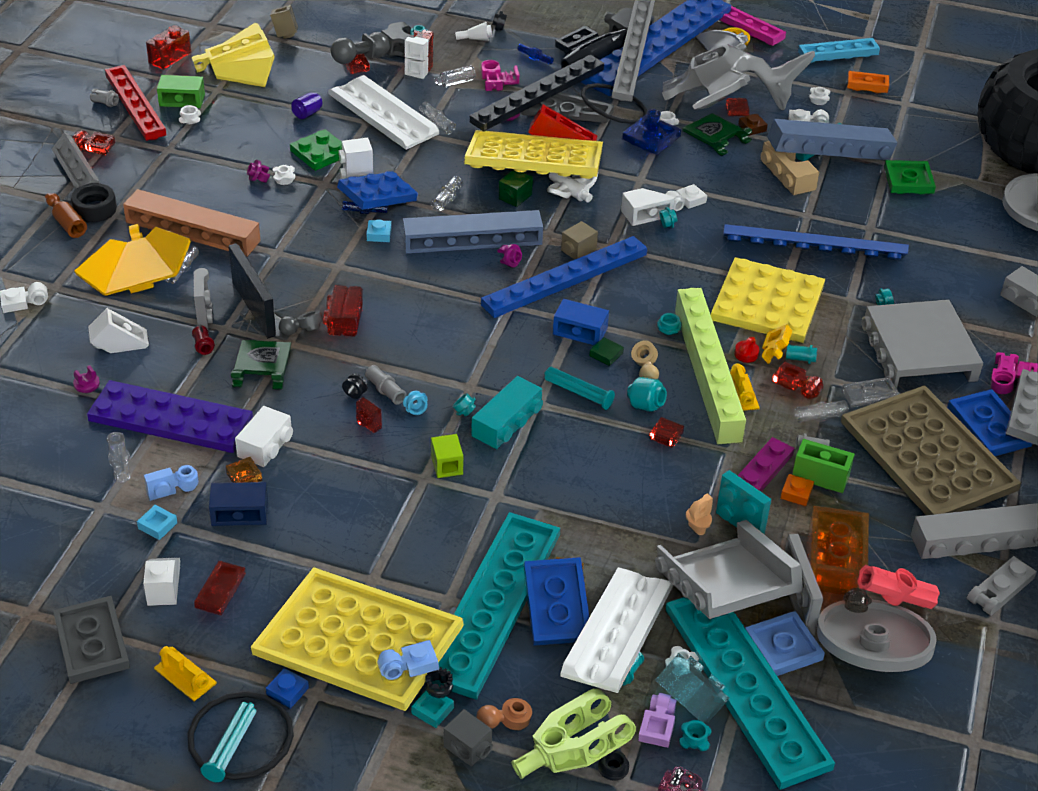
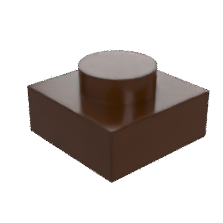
M758 114L740 117L738 123L741 128L752 129V133L748 136L767 132L768 124Z

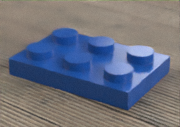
M392 171L339 179L337 186L339 190L362 210L416 201L418 193L408 183L404 182Z
M993 389L949 400L947 408L994 456L1033 445V443L1006 434L1011 411Z
M581 557L524 561L523 567L533 646L575 643L589 619Z

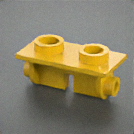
M736 363L732 366L730 374L743 411L758 410L760 407L748 374H745V367Z
M165 646L161 649L159 653L161 662L154 667V670L194 702L217 684L213 678L177 651L176 648Z

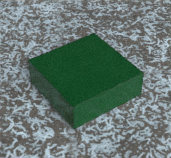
M603 337L590 349L589 356L610 366L623 354L624 347Z

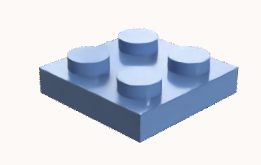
M796 611L745 627L777 676L823 661L825 652Z

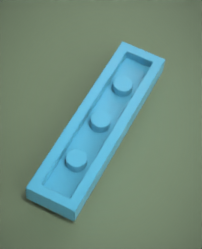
M873 38L799 45L798 53L801 56L807 52L814 51L815 57L811 61L813 63L823 60L832 61L834 59H851L853 57L879 55L880 47Z

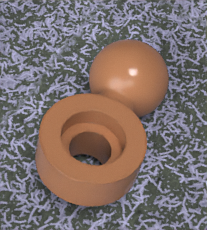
M512 698L503 704L502 710H498L493 705L482 706L478 710L476 718L491 729L497 727L502 722L509 729L522 730L530 723L532 708L525 700Z

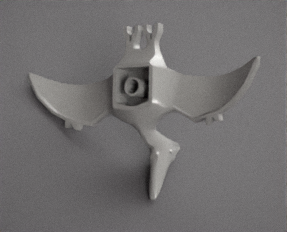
M723 30L703 32L698 34L696 38L707 52L693 57L685 73L663 82L662 95L665 100H668L684 91L693 92L705 89L710 95L697 101L693 108L695 110L709 108L747 85L750 77L749 74L746 75L744 72L753 71L767 87L778 108L784 110L791 96L792 82L811 63L815 57V52H807L781 66L771 68L763 58L743 51L747 48L745 43L748 41L747 35H744L743 32L739 34Z

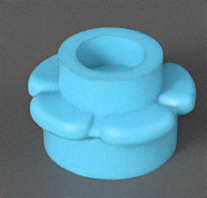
M417 390L410 392L403 400V406L406 407L405 410L413 415L422 414L428 406L427 396L425 393H420Z

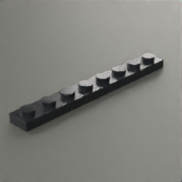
M588 55L471 114L470 123L482 131H486L603 71L604 62Z

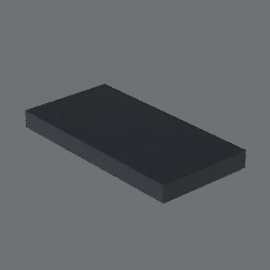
M237 243L229 245L232 283L267 339L275 337L273 298Z

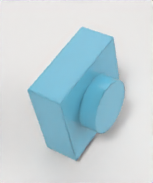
M369 220L367 241L390 242L391 221Z
M154 505L137 521V526L139 530L160 540L177 524V516Z

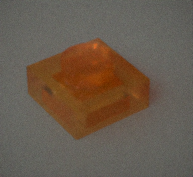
M251 457L226 466V473L233 483L262 481V473Z

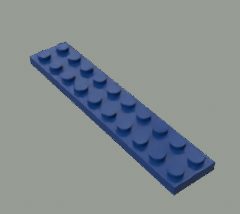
M687 0L650 25L638 76L720 20L724 14L731 12V5L723 0ZM623 47L614 50L612 54L600 59V61L604 62V70L581 81V83L585 85L600 83L614 86ZM594 88L608 96H611L613 92L611 89Z

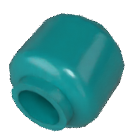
M638 377L629 385L627 396L635 409L652 412L664 405L667 391L658 379Z

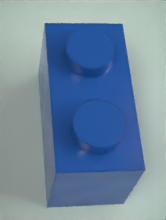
M563 299L554 315L553 335L595 345L604 337L608 329L609 310Z

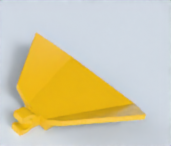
M139 225L129 226V232L132 241L123 242L110 239L75 269L74 272L102 295L107 296L128 289L132 294L153 288L154 282L175 277L179 273L191 241L190 238L156 226L143 238L142 232L140 233Z

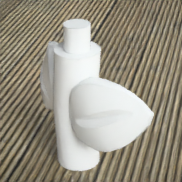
M550 172L549 179L554 184L547 188V192L564 198L573 196L579 201L590 202L593 196L589 193V189L595 184L597 177L593 176L590 179L581 178L580 175L565 177L558 175V173Z

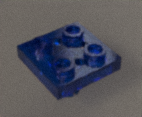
M650 109L645 116L623 132L622 140L658 155L681 137L682 129L661 121V112L656 109Z

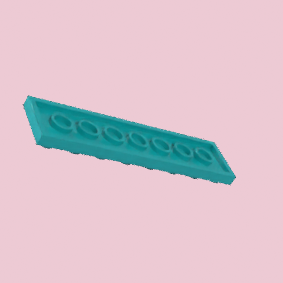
M511 512L508 513L454 613L455 616L463 618L464 626L439 661V669L440 667L442 669L446 668L452 674V692L477 700L527 601L524 561L548 560L560 536V527ZM439 680L432 682V684H438L439 687H441V685L444 686L445 684L441 683Z
M687 597L667 602L666 612L690 650L698 656V662L779 790L834 770V760L735 612L709 619L700 610H697Z

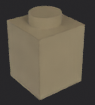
M288 5L271 11L270 16L277 37H293L297 33L298 25L292 6Z
M582 221L562 232L561 251L573 259H578L597 250L598 231Z

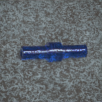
M522 43L518 45V51L529 55V58L535 61L540 60L549 65L554 61L553 57L542 53V50L536 47L531 48Z
M342 202V210L360 211V214H369V212L387 213L388 206L362 210L354 202Z

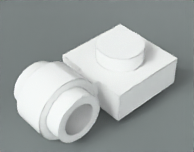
M797 109L789 110L788 120L829 123V115L822 109L817 110L813 115H810V111Z
M694 184L666 193L675 198L673 208L675 211L681 210L684 205L690 209L707 201V195Z
M34 282L26 292L24 287L1 290L0 298L3 313L28 309L27 303L35 305L44 304L48 299L47 287L41 282Z

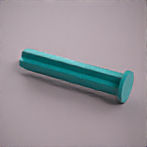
M549 367L544 373L545 380L602 405V408L605 410L609 409L614 401L615 392L612 390L606 391L554 367Z
M242 702L239 705L211 758L202 765L201 773L209 781L221 782L224 780L225 769L256 714L253 703Z

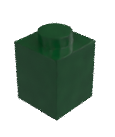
M514 170L499 181V200L518 207L532 195L533 177Z

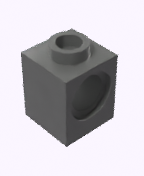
M465 709L444 727V747L471 767L479 759L486 758L491 752L493 746L492 729Z

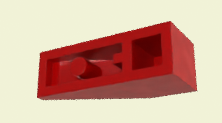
M542 104L530 123L528 133L536 136L597 141L596 134Z

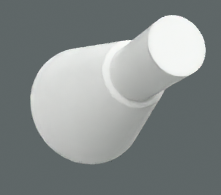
M484 22L466 31L455 32L456 40L469 38L489 41V37H492L491 25H487V22Z

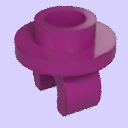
M260 160L251 162L247 168L249 180L254 182L258 179L261 182H267L270 174L267 173L269 167L261 165Z
M516 244L502 245L497 250L498 253L504 254L500 263L508 267H516L522 259L521 249Z
M90 365L87 366V373L80 374L78 370L74 371L75 379L73 384L78 392L90 393L100 385L99 377Z

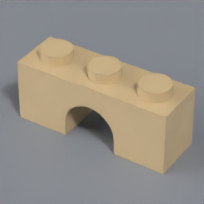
M770 141L764 142L761 152L762 162L793 195L816 190L819 171L808 160L795 162L796 153L776 152Z

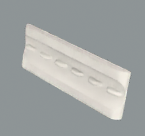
M365 75L357 77L343 86H337L328 90L330 96L406 150L439 135V130L434 123Z
M618 567L564 661L561 677L618 693L673 587L670 581L645 577L639 573Z

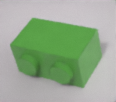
M161 75L157 86L159 106L184 107L191 105L201 108L205 96L203 77Z
M803 439L796 455L792 475L812 480L816 486L843 493L850 476L855 454Z

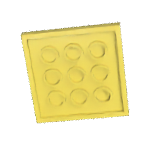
M735 257L712 309V321L764 334L787 324L792 330L790 340L804 343L824 287L825 279Z

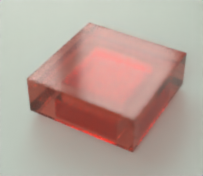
M746 98L726 99L728 116L749 115L750 110Z
M661 417L651 430L649 439L673 448L683 434L684 426Z

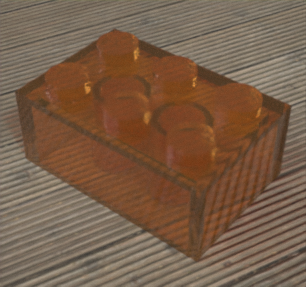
M813 506L808 530L807 557L821 592L856 597L863 596L864 590L859 588L857 580L861 568L868 565L869 513Z

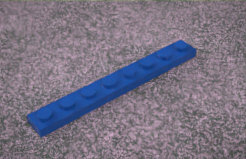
M728 224L724 225L723 236L728 237L727 240L740 242L741 238L750 239V243L764 244V241H771L774 246L786 247L787 243L796 244V248L809 249L810 246L819 247V251L832 252V248L842 249L841 253L855 254V251L864 252L865 256L878 257V253L888 254L887 258L901 259V256L908 254L909 244Z
M634 236L484 296L481 298V306L493 318H496L646 256L647 247Z

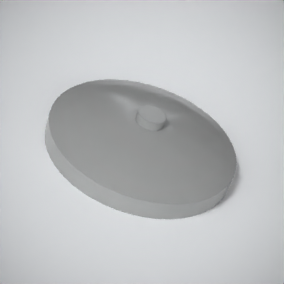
M1038 174L1022 175L1010 181L1006 186L1003 195V206L1014 220L1037 231Z
M873 599L843 600L827 606L820 613L818 619L817 636L821 644L837 658L861 668L882 672L909 671L927 664L934 655L936 634L933 628L921 616L899 605L893 606L888 602Z

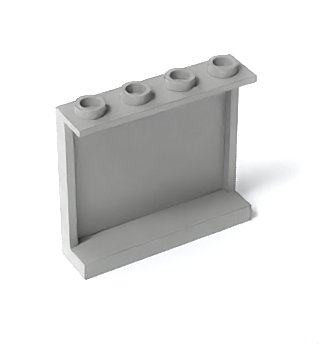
M950 300L867 306L865 316L862 317V328L867 332L871 347H874L877 360L882 364L885 377L889 379L893 389H897L900 377L963 371L968 382L979 380L983 361Z
M747 520L737 522L738 538L674 557L665 548L658 545V557L655 558V564L659 573H662L672 585H675L682 592L685 598L687 597L695 605L697 610H700L709 619L803 591L801 564Z

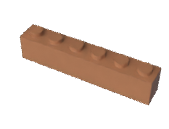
M137 189L123 204L127 223L138 224L151 230L156 226L190 238V241L229 251V245L237 243L247 257L261 241L259 222Z

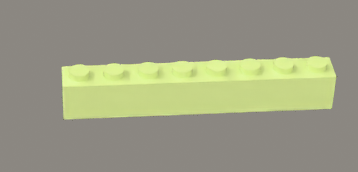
M702 288L678 289L675 312L682 323V335L717 444L743 442L746 418Z

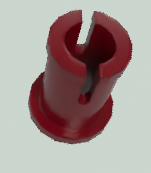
M197 326L192 330L195 349L202 355H208L214 349V341L209 337L206 327L201 326L203 331L201 332L200 327Z

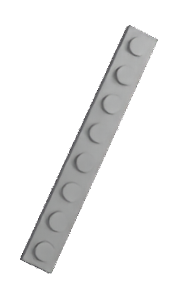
M635 0L612 92V98L632 102L655 0Z

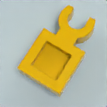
M787 324L767 332L762 347L764 349L762 358L767 364L771 362L774 356L780 359L783 355L782 350L788 346L792 330Z

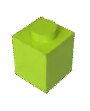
M457 434L431 437V458L437 478L463 475V453Z

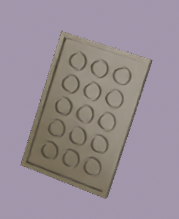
M925 385L842 415L841 423L925 515L968 511L1020 489L1021 482Z

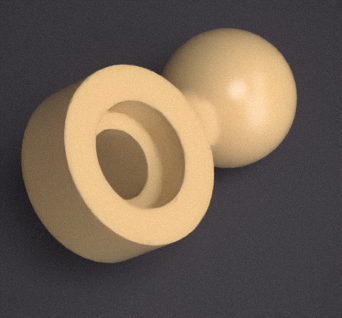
M650 341L638 342L634 345L631 355L636 364L641 366L639 377L658 379L659 371L656 366L652 365L658 357L657 349Z

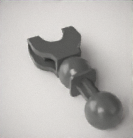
M405 22L391 23L388 29L381 30V32H373L369 36L363 34L361 42L354 43L352 40L344 37L336 39L331 46V56L340 64L352 62L357 54H364L369 59L374 57L380 58L386 54L405 57V40L407 37H424L421 35H410L411 27Z

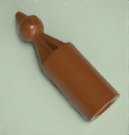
M47 193L45 195L47 204L53 207V217L72 238L81 237L87 230V224L68 202L60 201L59 196L55 193Z

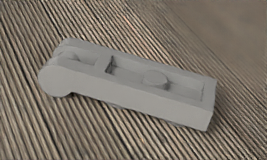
M1013 556L979 586H975L969 592L967 600L973 604L978 603L983 607L984 612L992 616L1035 578L1037 571Z

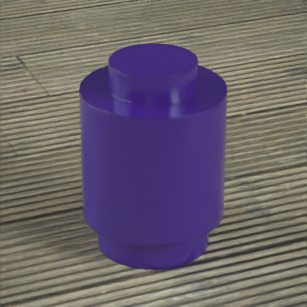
M308 92L292 101V112L299 119H305L318 112L323 102L319 94Z

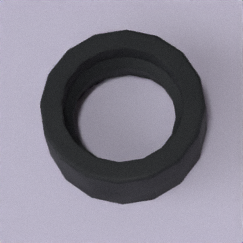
M90 183L77 188L71 196L72 207L85 222L104 221L112 217L117 209L115 193L111 187L105 184ZM91 201H103V202H101V203H99V204H95V205H86V204H85V203L91 202Z

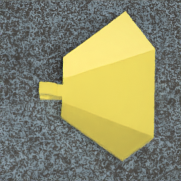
M258 23L243 29L222 44L205 49L206 53L191 57L197 73L205 70L207 65L211 64L216 79L260 87L266 86L275 58L268 40Z

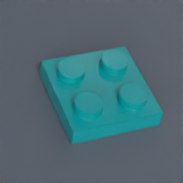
M728 470L721 478L716 513L735 527H737V522L747 520L765 535L771 498Z

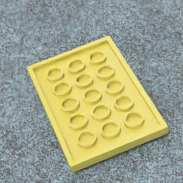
M476 130L465 154L464 164H468L473 168L489 166L494 170L510 168L516 172H526L527 170L536 171L538 174L552 172L565 177L573 174L580 175L581 178L590 179L598 175L603 142Z
M313 567L252 644L251 651L252 655L406 711L426 682L427 673L410 677L408 671L405 670L399 678L388 680L381 675L377 664L380 653L391 649L402 656V647L430 640L439 663L464 624L461 617Z

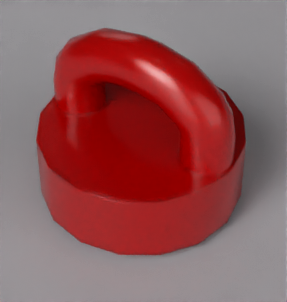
M749 337L736 344L734 351L736 359L744 363H751L758 359L759 346L756 344L755 337Z

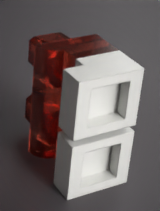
M414 30V38L407 37L405 40V75L424 79L433 67L434 33L432 31L422 30L420 32Z

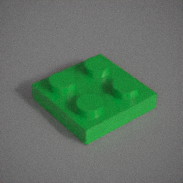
M326 129L290 144V151L315 171L339 161V150H342V142Z
M885 160L884 170L891 193H935L936 185L928 161Z

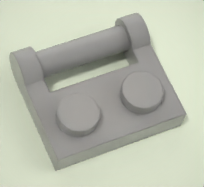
M198 268L194 271V301L197 324L201 332H203L201 326H204L209 333L208 324L213 323V305L207 284L209 272L205 268Z

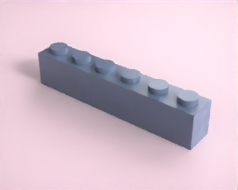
M774 119L767 135L776 152L890 160L897 145V141L888 128Z
M539 210L403 218V238L406 254L500 248L502 245L509 246L510 244L532 246L542 245L543 224Z

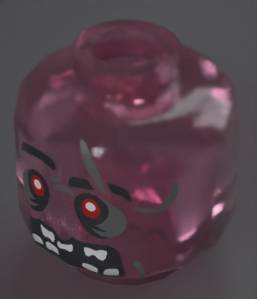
M676 766L672 771L666 770L657 791H704L701 789L703 780L699 775L683 767Z

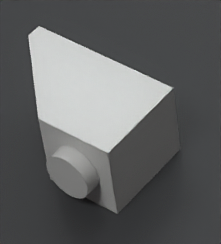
M644 188L622 193L621 212L632 226L660 220L659 211L664 210L665 207H669L670 210L673 209L675 198L671 195Z
M108 308L88 326L90 343L96 348L103 349L109 353L146 349L149 346L147 329Z
M157 558L146 561L143 584L147 606L177 604L180 558Z

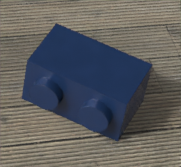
M266 482L211 483L209 501L211 526L267 525L268 494Z

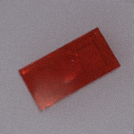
M218 561L194 601L195 608L222 615L246 575L245 568Z

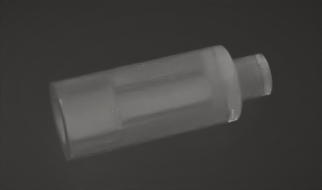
M469 65L442 72L440 77H436L434 81L437 86L443 85V87H448L475 80L476 74L473 66Z

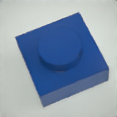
M284 668L266 687V695L291 709L309 689V684L306 679Z

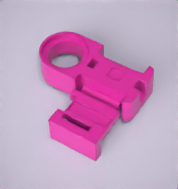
M483 61L481 64L482 79H486L485 90H503V83L504 85L519 84L520 75L517 65L513 68L514 72L510 70V73L506 71L501 73L500 64L497 61Z
M996 353L995 364H998L997 369L993 368L991 389L998 394L1012 392L1015 377L1019 378L1023 369L1028 371L1034 369L1033 371L1037 372L1038 364L1019 361L1018 364V355L1010 354V356H1005V353ZM997 381H1007L1008 384H1000Z

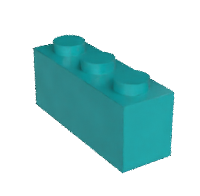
M519 376L515 377L472 417V437L498 449L504 442H508L512 434L519 428H522L534 413L537 414L543 406L542 388Z

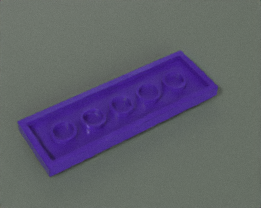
M109 380L88 411L87 417L88 421L234 453L236 450L235 438L253 418V412Z

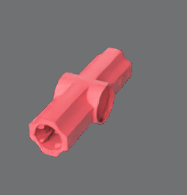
M865 565L859 571V578L857 580L859 588L880 594L885 601L893 606L907 602L932 609L938 604V596L940 594L938 587L916 580L913 574L906 569L900 568L894 573Z

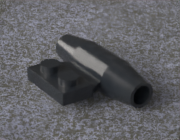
M583 26L556 39L555 47L568 54L561 59L562 69L588 55L600 60L612 54L614 50L624 46L627 30L622 29L599 36L596 31Z

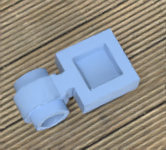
M190 465L181 466L175 473L172 472L171 468H166L144 475L146 491L150 501L176 494V486L186 492L192 491L199 482L197 470Z
M430 640L402 647V656L394 650H385L380 653L377 661L381 675L388 680L399 678L405 670L408 671L410 677L439 670L438 659Z

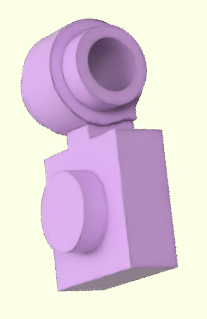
M663 693L652 695L650 709H645L638 741L669 748L675 724L674 713L677 699H672L671 695Z

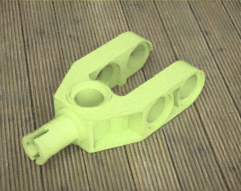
M598 688L591 689L551 712L533 735L534 749L513 760L511 763L520 779H523L543 765L549 767L553 773L587 767L629 742L636 732V726L628 716L617 715L607 722H600L598 727L579 738H570L602 719L610 711L611 701L608 696ZM601 699L600 704L595 709H591L593 702ZM576 714L572 722L565 724L566 719L570 715ZM625 724L623 730L618 734H615L617 728L620 725ZM597 739H600L597 746L589 750V746L592 744V742H594Z

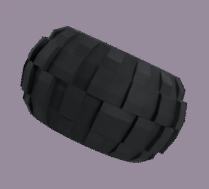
M1038 49L1017 54L993 70L981 91L977 113L981 134H983L985 142L991 146V150L1009 165L1029 174H1038Z

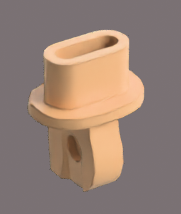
M708 493L698 501H694L686 511L688 524L698 535H704L706 528H709L712 523L710 513L713 498Z

